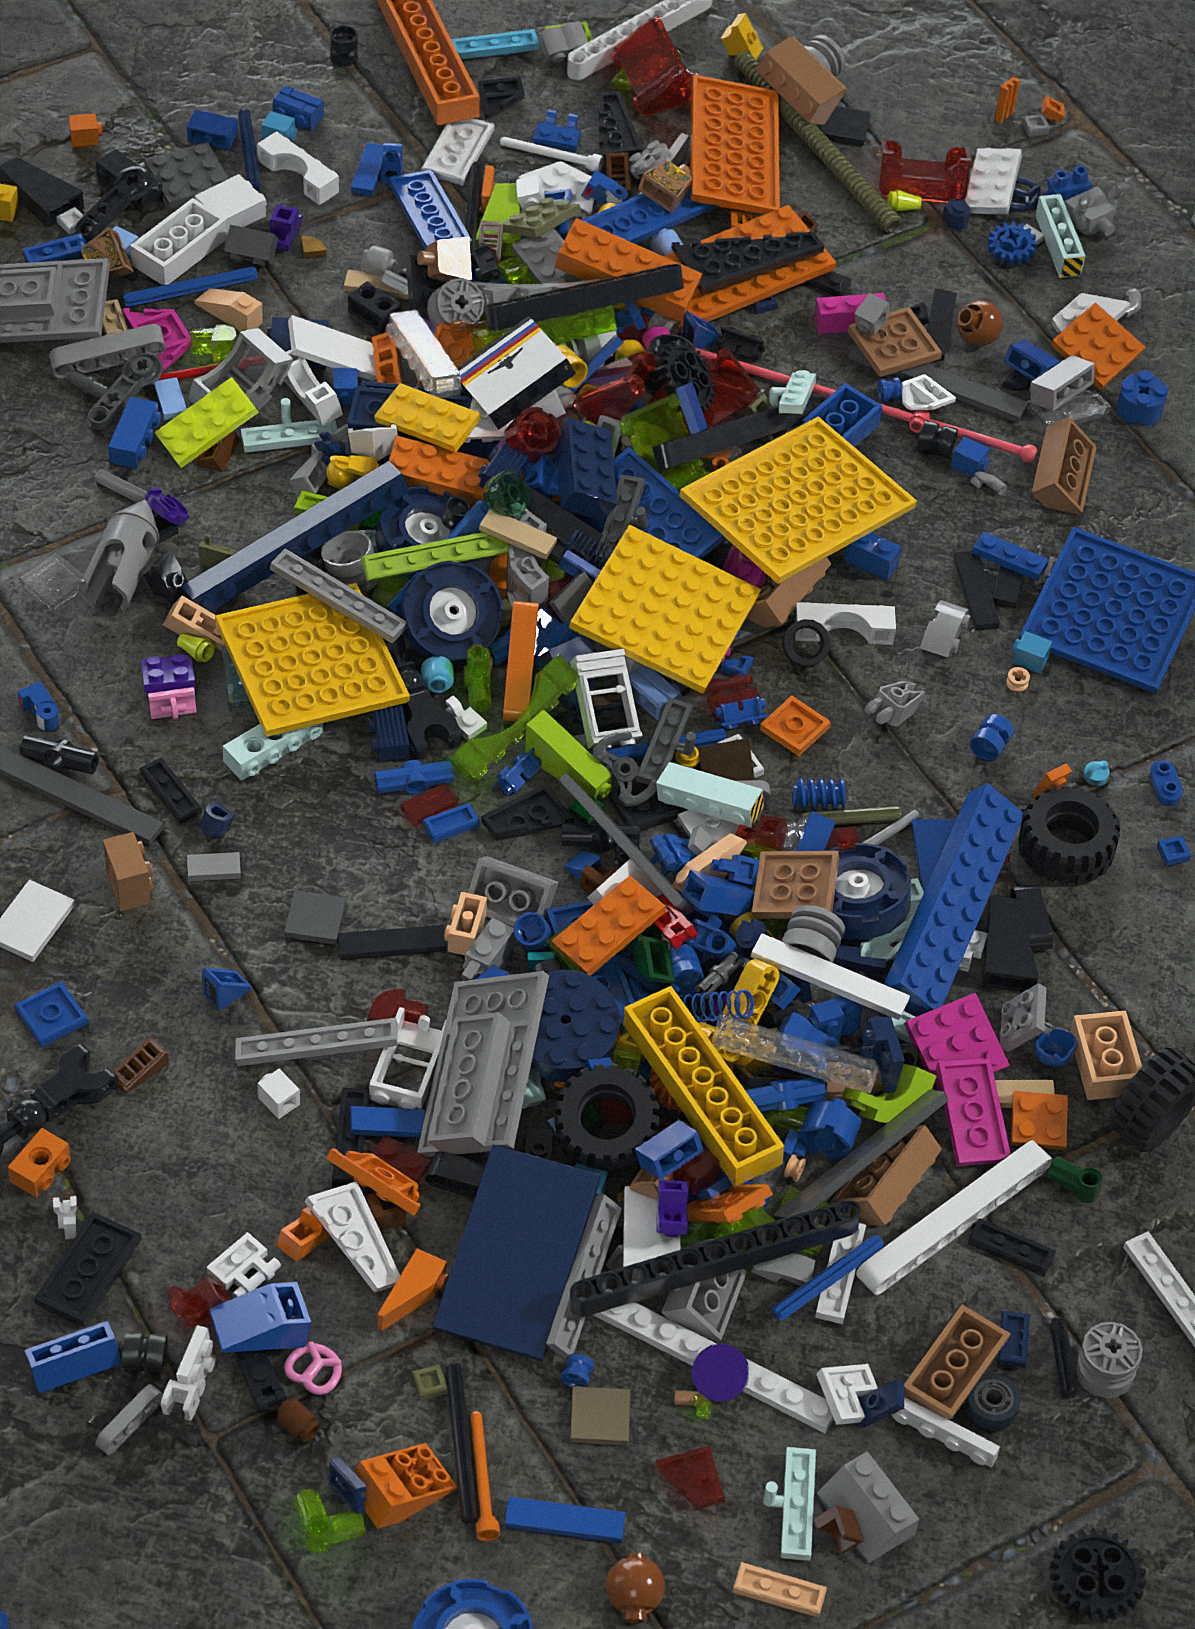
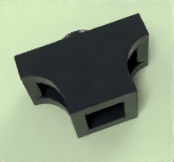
M166 552L150 566L151 569L143 576L153 594L162 596L173 606L181 596L186 598L181 586L187 583L188 580L173 552Z

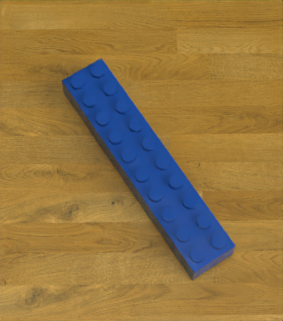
M988 783L968 792L884 985L910 996L904 1010L915 1017L943 1006L1024 816L1020 809Z

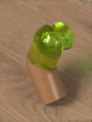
M675 1390L674 1405L697 1407L696 1415L699 1418H709L711 1416L713 1404L701 1393Z

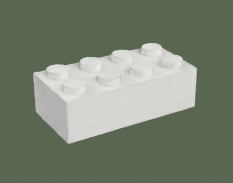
M192 198L130 245L131 266L162 285L170 284L227 240V219Z

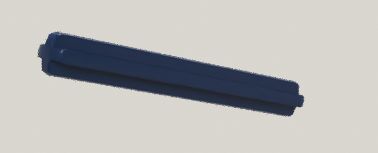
M241 109L238 112L247 181L251 183L255 190H259L260 177L251 114L248 109Z

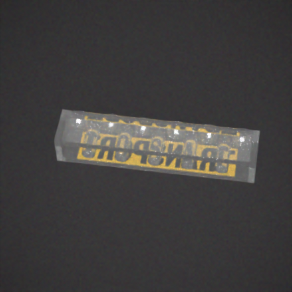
M417 310L389 314L390 323H387L388 336L392 337L396 348L400 349L402 357L408 361L410 369L415 371L417 379L423 383L424 390L439 398L461 395L460 372Z
M721 1014L711 1039L713 1047L867 1093H871L879 1069L875 1060Z

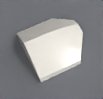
M926 374L904 381L901 385L903 404L910 410H933L953 403L956 400V397Z
M391 425L389 428L353 431V428L348 429L351 452L359 456L374 457L377 461L391 454L395 437L398 436L396 425Z

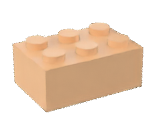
M1116 1011L1075 1015L1070 1033L1076 1037L1077 1048L1075 1057L1087 1100L1120 1097L1122 1090L1142 1067L1127 1012Z

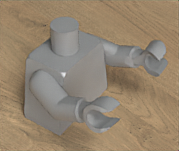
M1126 179L1115 180L1116 186L1108 193L1107 197L1097 186L1066 200L1064 204L1073 226L1086 236L1099 231L1105 236L1111 235L1115 230V226L1112 223L1118 200L1124 191L1130 190L1129 184H1125Z

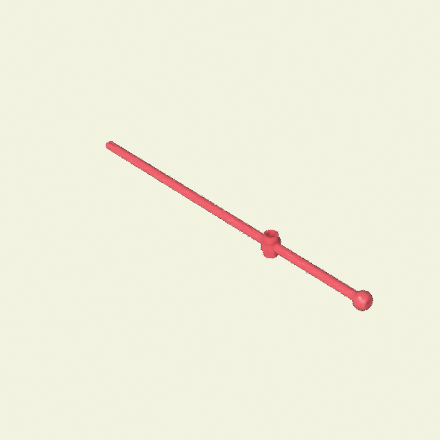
M695 348L696 351L700 350L701 359L705 357L706 361L785 385L788 384L791 377ZM815 384L811 393L829 397L836 390ZM880 404L882 405L881 414L909 422L910 429L915 433L921 432L925 420L939 423L941 428L945 425L957 428V437L964 438L965 436L980 444L1019 455L1022 461L1026 463H1031L1036 458L1037 449L1033 445L1027 444L1022 447L930 419L928 410H917L909 413Z

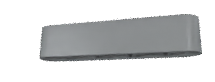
M150 324L60 346L51 350L49 357L53 375L63 379L67 378L71 370H77L79 373L85 374L125 364L131 357L140 353L160 355L165 351V342L160 326Z

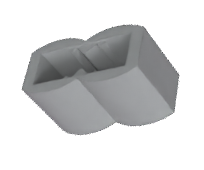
M572 22L561 27L546 29L540 32L538 37L546 61H553L554 63L563 61L570 52L588 43L581 22Z

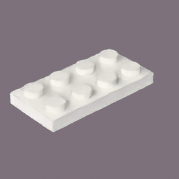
M977 149L965 198L966 203L970 207V213H1009L1022 158L1021 149Z

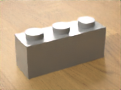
M1073 355L1069 356L1031 382L1030 403L1052 411L1056 410L1094 384L1095 363Z

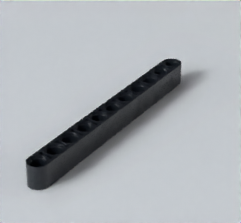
M852 1200L839 1201L579 1280L573 1283L570 1288V1311L578 1317H587L851 1236L857 1232L859 1227L860 1206ZM658 1273H666L668 1275L663 1276L659 1275ZM632 1281H639L641 1283L635 1284ZM606 1289H612V1290H614V1291H613V1292H607V1291H605V1290H606ZM579 1297H584V1298H587V1299H586V1300H579V1299H577V1298H579Z

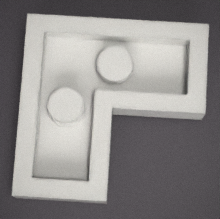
M869 1365L821 1368L817 1372V1377L836 1425L861 1422L865 1415L857 1396H863L878 1389Z

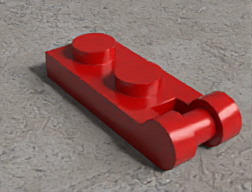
M663 893L656 897L666 906L667 911L652 924L670 942L675 950L680 948L687 939L692 940L698 936L693 925Z

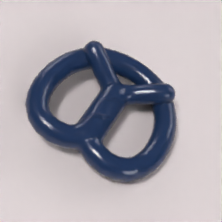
M1017 177L1015 184L1026 185L1031 190L1025 192L1014 188L1013 197L1024 200L1025 204L1011 202L1009 209L1017 211L1032 209L1038 204L1039 196H1041V187L1027 178Z

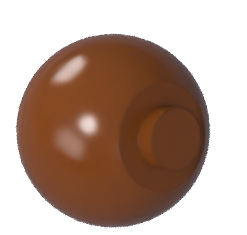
M976 300L968 303L958 314L957 327L959 334L967 343L974 346H986L993 343L1000 336L1003 329V317L1000 310L993 303L985 300Z
M629 1553L627 1558L619 1560L610 1569L606 1579V1594L612 1606L623 1613L624 1622H647V1614L655 1610L664 1597L665 1579L657 1564L650 1559H645V1554Z

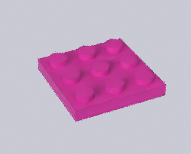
M976 993L903 1023L914 1047L917 1049L925 1071L937 1076L933 1086L935 1091H941L936 1068L938 1062L990 1058L993 1073L1010 1066Z

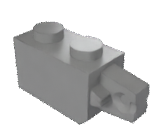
M492 917L465 954V963L463 964V969L465 970L462 973V981L477 979L493 964L498 968L502 965L514 948L515 934L513 927Z

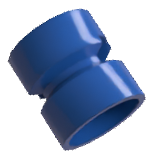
M989 714L970 740L969 745L972 752L985 761H995L1013 736V725L1001 715Z
M535 912L524 913L518 917L514 924L515 937L526 951L545 952L550 948L554 937L553 931L542 915Z
M683 944L677 950L673 947L670 948L669 953L674 983L671 985L677 994L681 995L695 993V986L704 979L696 949L686 944Z

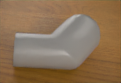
M1130 289L1125 294V296H1128L1126 300L1130 303V308L1123 315L1125 319L1141 309L1142 295L1137 289Z
M981 471L975 472L974 477L970 479V482L975 487L980 488L985 483L999 495L1003 494L1007 488L994 475Z

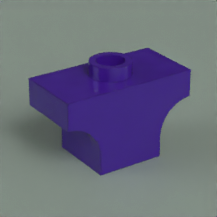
M276 205L270 217L269 233L275 234L278 237L276 249L289 251L303 222L302 215H299V209Z

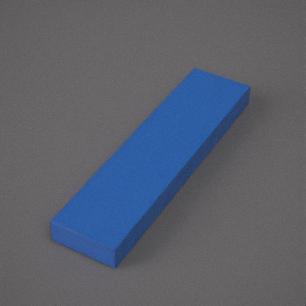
M509 1497L505 1528L622 1543L626 1512Z

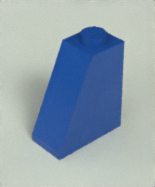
M690 870L681 894L700 910L741 916L752 907L755 892L744 884Z

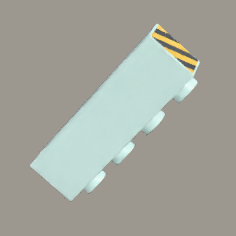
M1061 194L1039 196L1035 216L1041 232L1044 234L1046 245L1059 278L1081 276L1085 254Z
M671 762L668 763L656 782L659 801L703 813L713 818L733 822L737 825L751 828L764 807L763 790Z

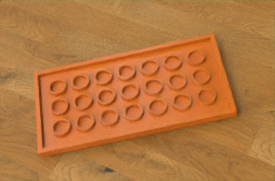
M693 75L691 81L692 181L690 185V201L763 215L780 210L778 92L776 90Z
M787 205L780 208L779 211H772L701 240V243H711L715 239L746 236H751V239L763 238V235L771 234L772 238L785 237L786 233L808 232L810 230L794 210ZM824 248V253L703 295L697 289L687 311L710 322L836 269L837 262ZM674 252L664 256L681 264ZM683 319L681 323L678 324V331L680 332V334L682 333Z

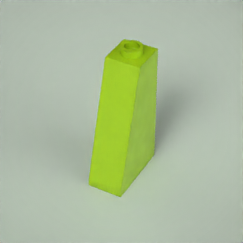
M496 183L482 221L504 223L510 219V216L520 214L517 183ZM480 227L476 235L475 248L479 246ZM485 230V233L498 234V231ZM503 232L501 256H514L511 245L520 241L521 235ZM484 240L487 243H497L496 240Z
M542 710L526 724L525 753L527 754L534 747L535 750L531 755L541 760V768L558 780L567 773L587 794L598 801L610 794L612 790V773L547 712Z

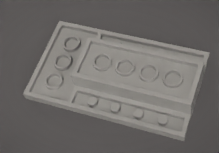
M108 258L0 264V343L101 337L110 270Z
M544 971L454 983L417 1151L423 1158L433 1157L436 1152H447L454 1155L491 1151L493 1145L514 1149L549 975Z

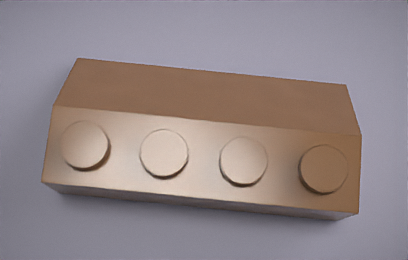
M794 36L788 37L767 51L755 69L809 123L824 125L847 91V88Z
M1070 417L1046 427L1032 494L1045 508L1079 515L1083 513L1097 446Z
M828 558L820 560L779 584L767 575L761 592L747 619L764 628L784 625L788 621V616L791 612L796 610L797 602H800L806 595L811 593L814 584L825 576V571L831 565Z
M926 1125L916 1126L844 1184L831 1200V1204L843 1200H852L861 1209L859 1222L866 1226H883L888 1224L899 1206L907 1200V1196L914 1186L921 1181V1177L928 1167L934 1164L935 1158L942 1148Z
M961 1305L905 1382L904 1397L946 1419H952L1009 1339L1011 1333L966 1306Z

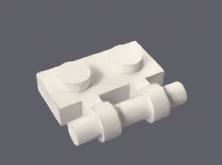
M247 1232L210 1263L206 1269L207 1273L226 1290L235 1283L239 1288L232 1295L236 1298L256 1290V1287L263 1281H269L275 1276L274 1272L281 1267V1264L276 1258L266 1263L263 1259L267 1256V1249ZM252 1268L256 1269L258 1272L248 1279L244 1276Z

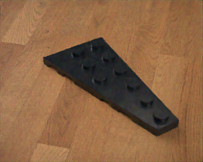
M814 231L786 233L785 237L772 238L771 234L763 235V238L751 239V236L715 239L711 243H701V240L692 241V244L680 245V242H672L671 245L672 251L682 265L702 273L698 286L702 295L824 253V245Z

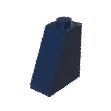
M580 635L540 655L565 709L572 706L576 710L580 708L570 662L577 655L593 653V641L584 635ZM595 678L587 679L589 690L595 691Z

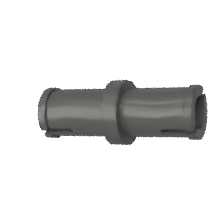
M71 370L67 376V382L82 389V392L86 395L92 394L101 398L110 388L99 383L95 377H87L77 370Z
M730 952L721 963L714 965L709 970V974L695 986L696 992L702 989L699 994L703 995L707 992L711 995L720 985H725L729 981L728 977L743 964L742 959L735 961L739 955L735 952ZM705 995L703 998L708 999L709 996Z

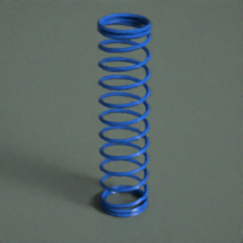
M741 989L738 992L732 990L729 994L726 991H722L720 995L718 992H713L711 995L707 992L703 995L696 993L694 996L687 994L685 997L678 995L683 998V1003L687 1009L686 998H692L691 1005L693 1017L697 1018L696 1022L723 1021L734 1018L748 1019L754 1010L753 997L746 989ZM731 993L736 994L734 999L735 1015L731 1012ZM741 993H744L747 999V1008L743 1015L740 1012L739 997ZM715 994L718 995V1008L720 1011L718 1016L713 1013L714 1001L712 996ZM722 994L727 995L728 1013L726 1016L722 1012ZM705 995L710 997L709 1008L711 1014L709 1017L705 1015V1001L703 998ZM696 996L701 997L700 1008L702 1015L700 1018L696 1015Z

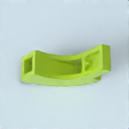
M904 1064L896 1092L872 1096L863 1091L845 1087L842 1097L852 1101L850 1106L861 1110L859 1116L888 1123L928 1090H932L937 1076L918 1067Z

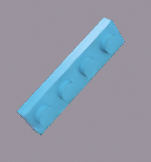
M535 29L451 39L460 59L539 50V41Z

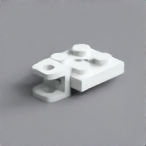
M196 1326L176 1374L178 1381L169 1380L161 1400L163 1414L169 1415L175 1402L184 1404L185 1420H192L200 1402L199 1397L202 1396L205 1389L204 1379L207 1372H212L215 1365L216 1357L212 1353L213 1341L210 1340L208 1328Z

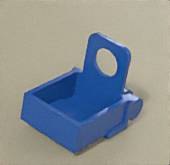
M664 834L663 837L656 835L650 840L652 849L656 853L650 862L653 865L656 862L661 863V874L664 877L669 872L672 875L678 874L684 865L697 857V855L688 848L690 839L678 838L677 835Z

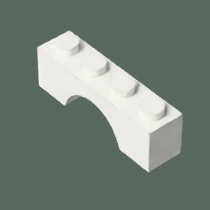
M277 131L257 144V161L272 172L292 170L304 176V194L318 205L339 193V176Z
M292 350L287 351L286 353L293 358L284 382L322 425L342 416L343 412L333 389L326 382L320 384L317 381L305 358L293 355Z
M797 602L795 622L803 619L815 620L821 623L827 631L836 628H849L862 634L868 644L893 645L896 631L895 606ZM803 628L795 633V641L820 642L819 635L810 628Z

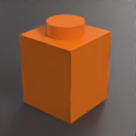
M96 113L69 115L72 147L99 145L98 136H102L101 122L97 123Z

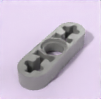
M152 1384L147 1385L102 1430L95 1445L107 1455L112 1454L156 1410L161 1403L163 1392Z

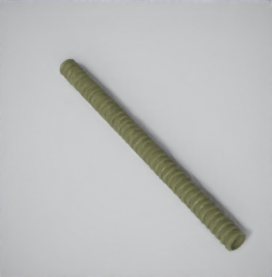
M742 51L735 57L734 65L753 86L775 90L755 70L759 63L749 51ZM778 93L779 115L808 144L809 148L812 149L887 233L896 231L902 223L901 217L882 199L878 192L851 165L847 158L840 153L814 123H809Z

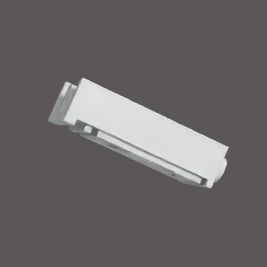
M624 649L577 655L570 662L588 749H593L601 739L615 732L630 731L632 738L627 741L615 742L609 745L606 750L611 749L614 745H621V747L634 745L642 737L624 657ZM617 675L619 685L616 688L596 691L589 690L587 679ZM612 692L621 693L628 728L598 732L591 695Z
M399 1007L395 1017L398 1023V1044L433 1053L430 1063L404 1057L402 1054H394L397 1046L384 1047L369 1084V1099L378 1104H388L402 1109H423L434 1078L445 1023L441 1031L430 1028V1018L425 1015L420 1016L418 1024L404 1021L405 1008ZM392 1058L398 1063L404 1061L427 1068L418 1093L383 1083Z

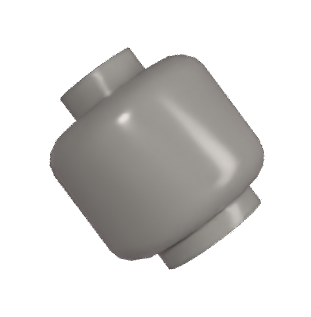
M372 246L369 250L366 249L361 260V266L364 267L366 273L380 277L383 276L386 270L394 272L397 260L394 259L391 250L378 246Z

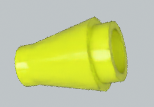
M895 190V192H889L887 203L894 212L920 210L922 198Z
M182 633L178 637L177 646L185 650L197 662H208L213 657L215 647L209 639L191 636L186 633Z

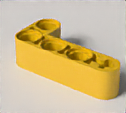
M753 959L747 963L734 988L736 992L746 989L751 993L754 1000V1010L750 1018L718 1020L716 1027L705 1022H698L720 1056L729 1062L737 1061L741 1055L730 1052L728 1046L742 1050L745 1049L779 980L778 969L761 960ZM732 993L730 996L731 1012L735 1015L734 999L736 994ZM741 993L739 997L740 1012L743 1015L747 1008V999L745 994ZM727 1004L723 1010V1014L725 1016L728 1013Z

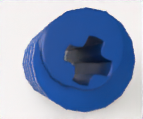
M801 778L797 779L795 785L793 784V810H796L798 803H801L803 811L806 810L808 803H811L813 811H816L818 804H821L823 811H826L828 804H831L833 811L837 810L839 804L842 805L843 810L845 809L846 790L842 779L837 781L836 786L832 779L827 780L826 786L823 779H818L816 785H814L811 778H808L805 786Z

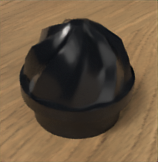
M900 1044L905 1060L904 1064L915 1066L919 1058L917 1049L911 1044Z

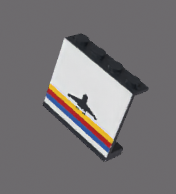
M529 316L452 371L465 392L468 391L489 415L498 430L576 374L566 356Z

